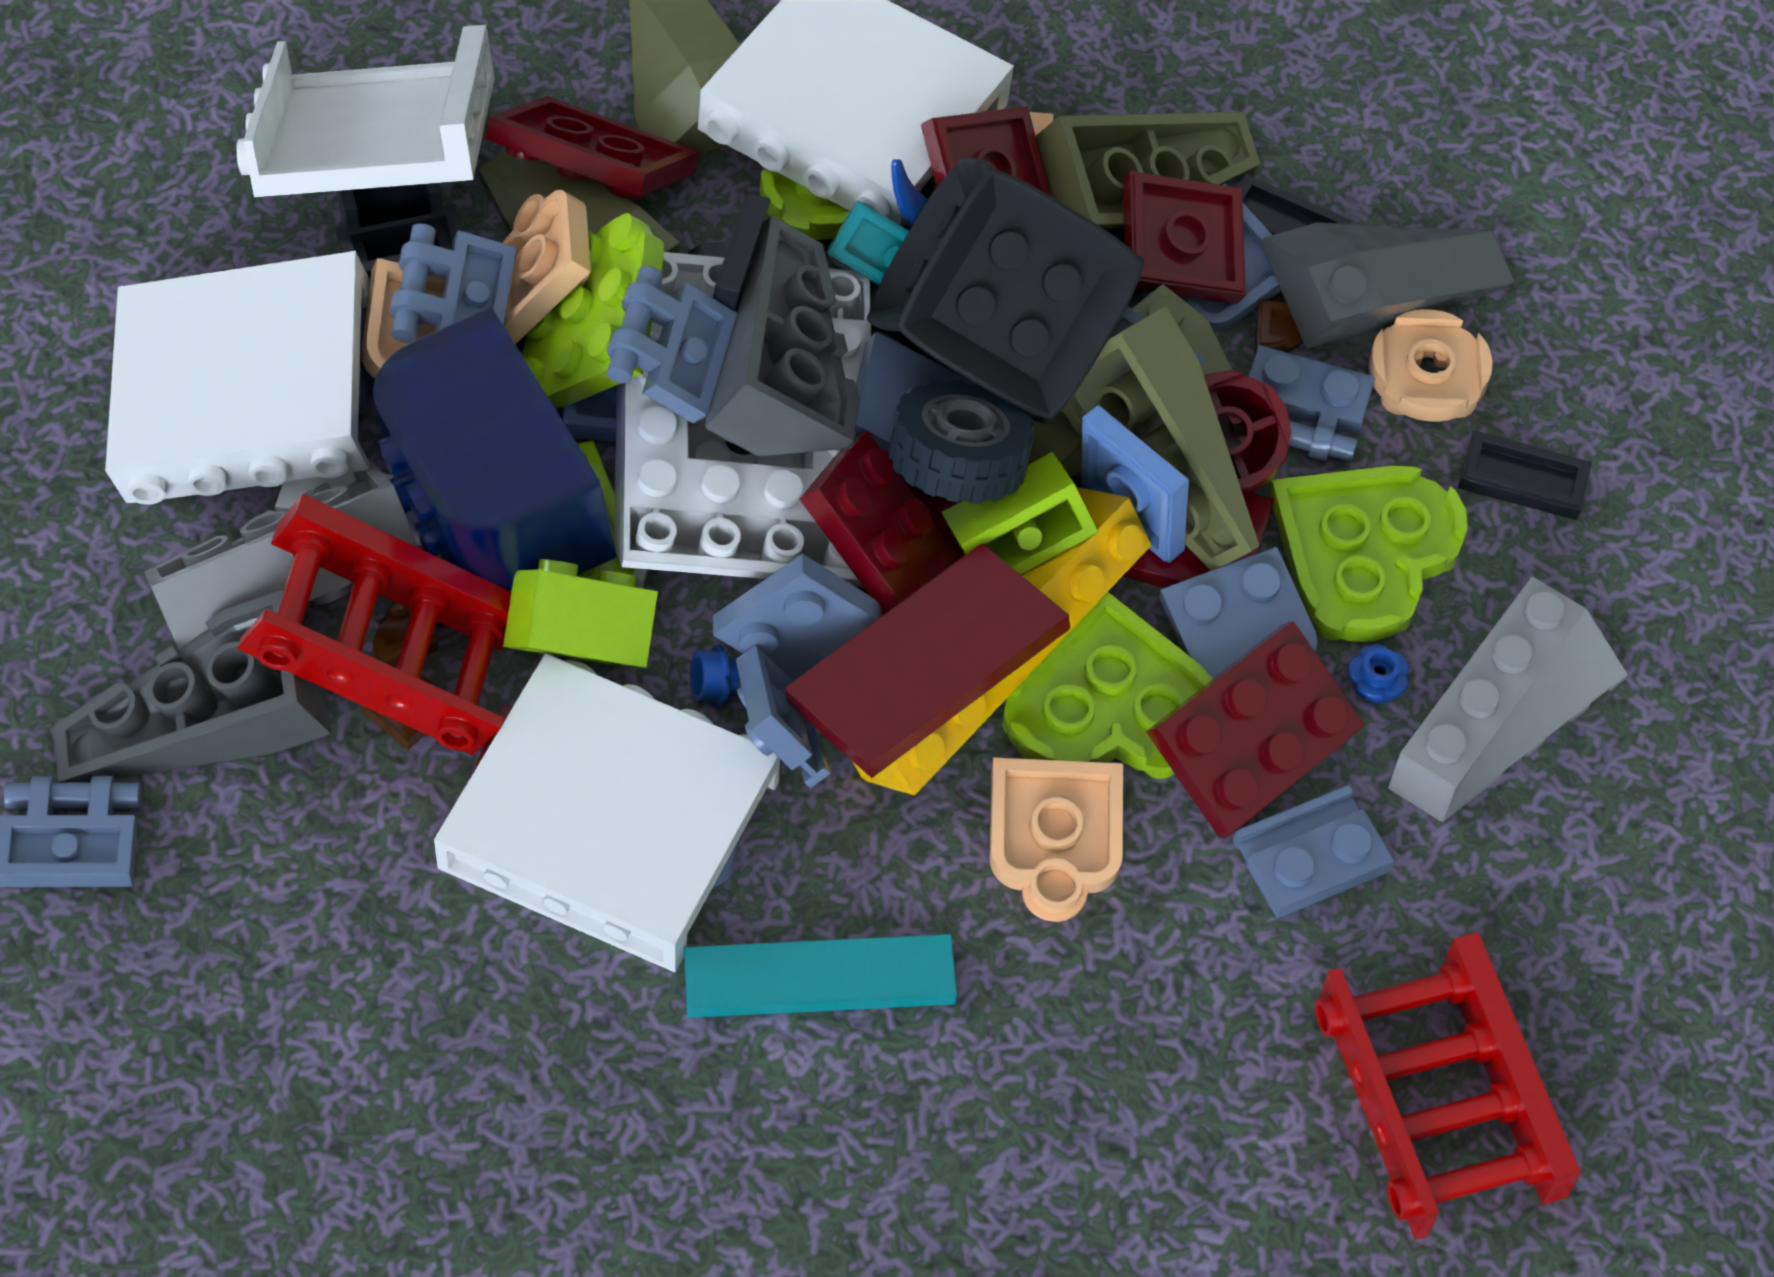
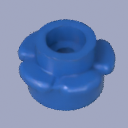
M715 644L711 651L697 650L694 653L690 667V687L696 702H713L714 708H719L726 703L728 696H735L737 694L740 678L736 658L729 657L722 645Z
M1369 645L1362 648L1359 656L1351 658L1348 664L1347 673L1353 689L1361 698L1372 703H1386L1399 697L1406 691L1409 680L1406 678L1410 671L1407 660L1399 652L1391 651L1383 645ZM1380 668L1384 670L1385 675L1375 673L1374 669Z

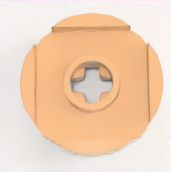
M1431 309L1405 312L1396 317L1394 325L1386 328L1384 332L1382 328L1374 340L1368 365L1369 375L1375 378L1373 387L1381 396L1380 400L1385 409L1396 415H1406L1417 420L1430 422L1466 417L1472 414L1477 403L1485 394L1492 373V355L1487 342L1479 333L1475 339L1470 332L1461 328L1463 320L1453 314ZM1428 357L1433 359L1436 367L1445 368V370L1438 373H1430L1424 371L1419 366L1422 359Z

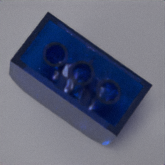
M492 307L409 343L397 350L385 361L376 376L373 389L374 402L385 436L384 439L377 441V444L388 470L392 476H395L389 480L394 485L404 513L413 511L419 522L414 524V527L426 552L435 556L440 555L443 560L511 592L516 572L518 570H538L540 559L578 565V576L617 558L601 482Z

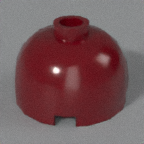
M1227 370L1206 374L1204 378L1243 496L1250 495L1270 483L1287 459L1291 441V428L1287 407L1273 387L1264 381L1261 383L1255 378L1244 376L1242 372Z

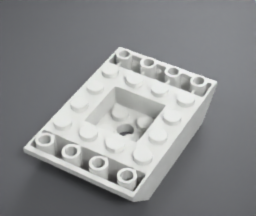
M664 252L663 280L660 290L672 297L675 290L685 283H689L710 297H713L715 284L724 258ZM829 268L836 302L830 307L835 332L844 334L848 349L841 358L845 377L855 380L856 383L865 343L871 337V324L867 320V315L870 312V279L854 270ZM652 322L650 339L658 343L662 326L655 322ZM643 370V375L631 379L628 383L617 385L614 548L621 567L766 579L803 553L853 586L863 587L799 500L840 449L760 457L753 453L748 455L737 454L728 448L725 444L726 440L705 428L707 416L693 424L642 394L648 372Z

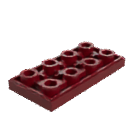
M981 543L785 687L786 701L868 776L873 778L1070 630L1069 614Z

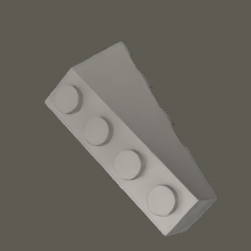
M372 460L369 461V470L353 472L356 481L347 486L331 488L330 484L324 483L303 493L418 547L394 485ZM269 510L248 520V523L240 529L242 538L232 543L228 536H216L144 571L178 650L209 630L205 622L222 610L285 589L294 556L272 545L271 542L278 522L287 511L274 512ZM319 567L309 601L313 600L314 604L321 605L337 600L349 592L350 588L348 585L352 584V582Z
M1532 576L1402 749L1388 789L1439 821L1444 822L1498 780L1510 766L1523 756L1527 757L1544 744L1545 739L1568 721L1572 722L1586 711L1590 704L1607 690L1611 691L1623 682L1628 674L1588 610Z

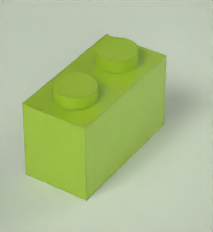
M1053 452L1028 465L1023 484L1019 483L1018 490L1012 495L1008 493L1003 496V499L997 501L986 500L982 503L961 501L941 512L964 556L983 543L1020 575L1099 533L1074 482Z
M540 559L538 570H515L503 647L540 654L546 653L551 656L615 667L647 668L658 591L635 587L637 576L626 573L599 570L597 580L578 577V565L562 561Z

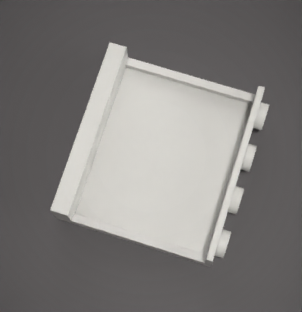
M781 0L701 89L698 130L707 134L715 142L728 145L756 160L764 168L778 172L805 186L820 198L828 199L851 211L856 201H860L904 228L905 220L900 213L893 191L892 160L900 159L902 161L908 178L915 189L920 192L933 176L920 124L931 118L1004 109L1008 102L1014 65L889 0Z
M463 26L455 62L293 75L286 41H278L270 63L263 65V84L261 88L255 89V108L253 113H247L245 137L237 141L239 170L242 176L250 175L254 197L473 180L495 79L487 26Z
M356 251L118 287L105 471L126 503L156 504L163 499L198 494L213 496L226 490L254 486L275 487L288 481L316 477L337 478L346 473L369 470V460L358 442L361 308L367 307L370 279Z
M545 653L434 838L437 867L451 875L676 972L684 958V947H687V934L767 787L775 790L779 783L780 758L774 752L769 756L764 755L753 744L748 734L737 735L718 727L705 715L695 710H678L655 700L650 693L641 687L632 684L619 685L598 676L589 666L576 660L563 661Z

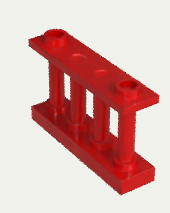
M302 494L278 522L271 542L272 545L294 556L278 611L274 613L265 609L240 638L237 649L258 658L262 664L269 668L287 671L437 739L442 746L448 749L464 751L474 755L501 729L504 717L478 706L493 648L498 650L505 648L503 644L511 591L310 496ZM319 567L343 577L353 584L337 640H333L301 625ZM378 594L409 608L411 611L396 667H392L361 652ZM436 621L465 634L469 638L454 694L420 679Z
M1479 932L1453 938L1444 963L1439 969V974L1352 996L1341 968L1328 971L1320 996L1315 1000L1317 1022L1326 1038H1335L1391 1178L1387 1182V1195L1391 1209L1399 1221L1407 1219L1415 1240L1428 1237L1439 1214L1438 1203L1521 1180L1527 1186L1534 1184L1542 1205L1568 1198L1581 1174L1580 1168ZM1447 1000L1451 1005H1459L1467 1024L1464 1027V1033L1377 1056L1363 1024L1364 1021ZM1472 1059L1475 1064L1483 1063L1492 1084L1489 1086L1488 1093L1403 1116L1399 1113L1387 1083L1390 1080ZM1497 1119L1500 1124H1509L1517 1143L1514 1154L1425 1177L1412 1145L1413 1141Z

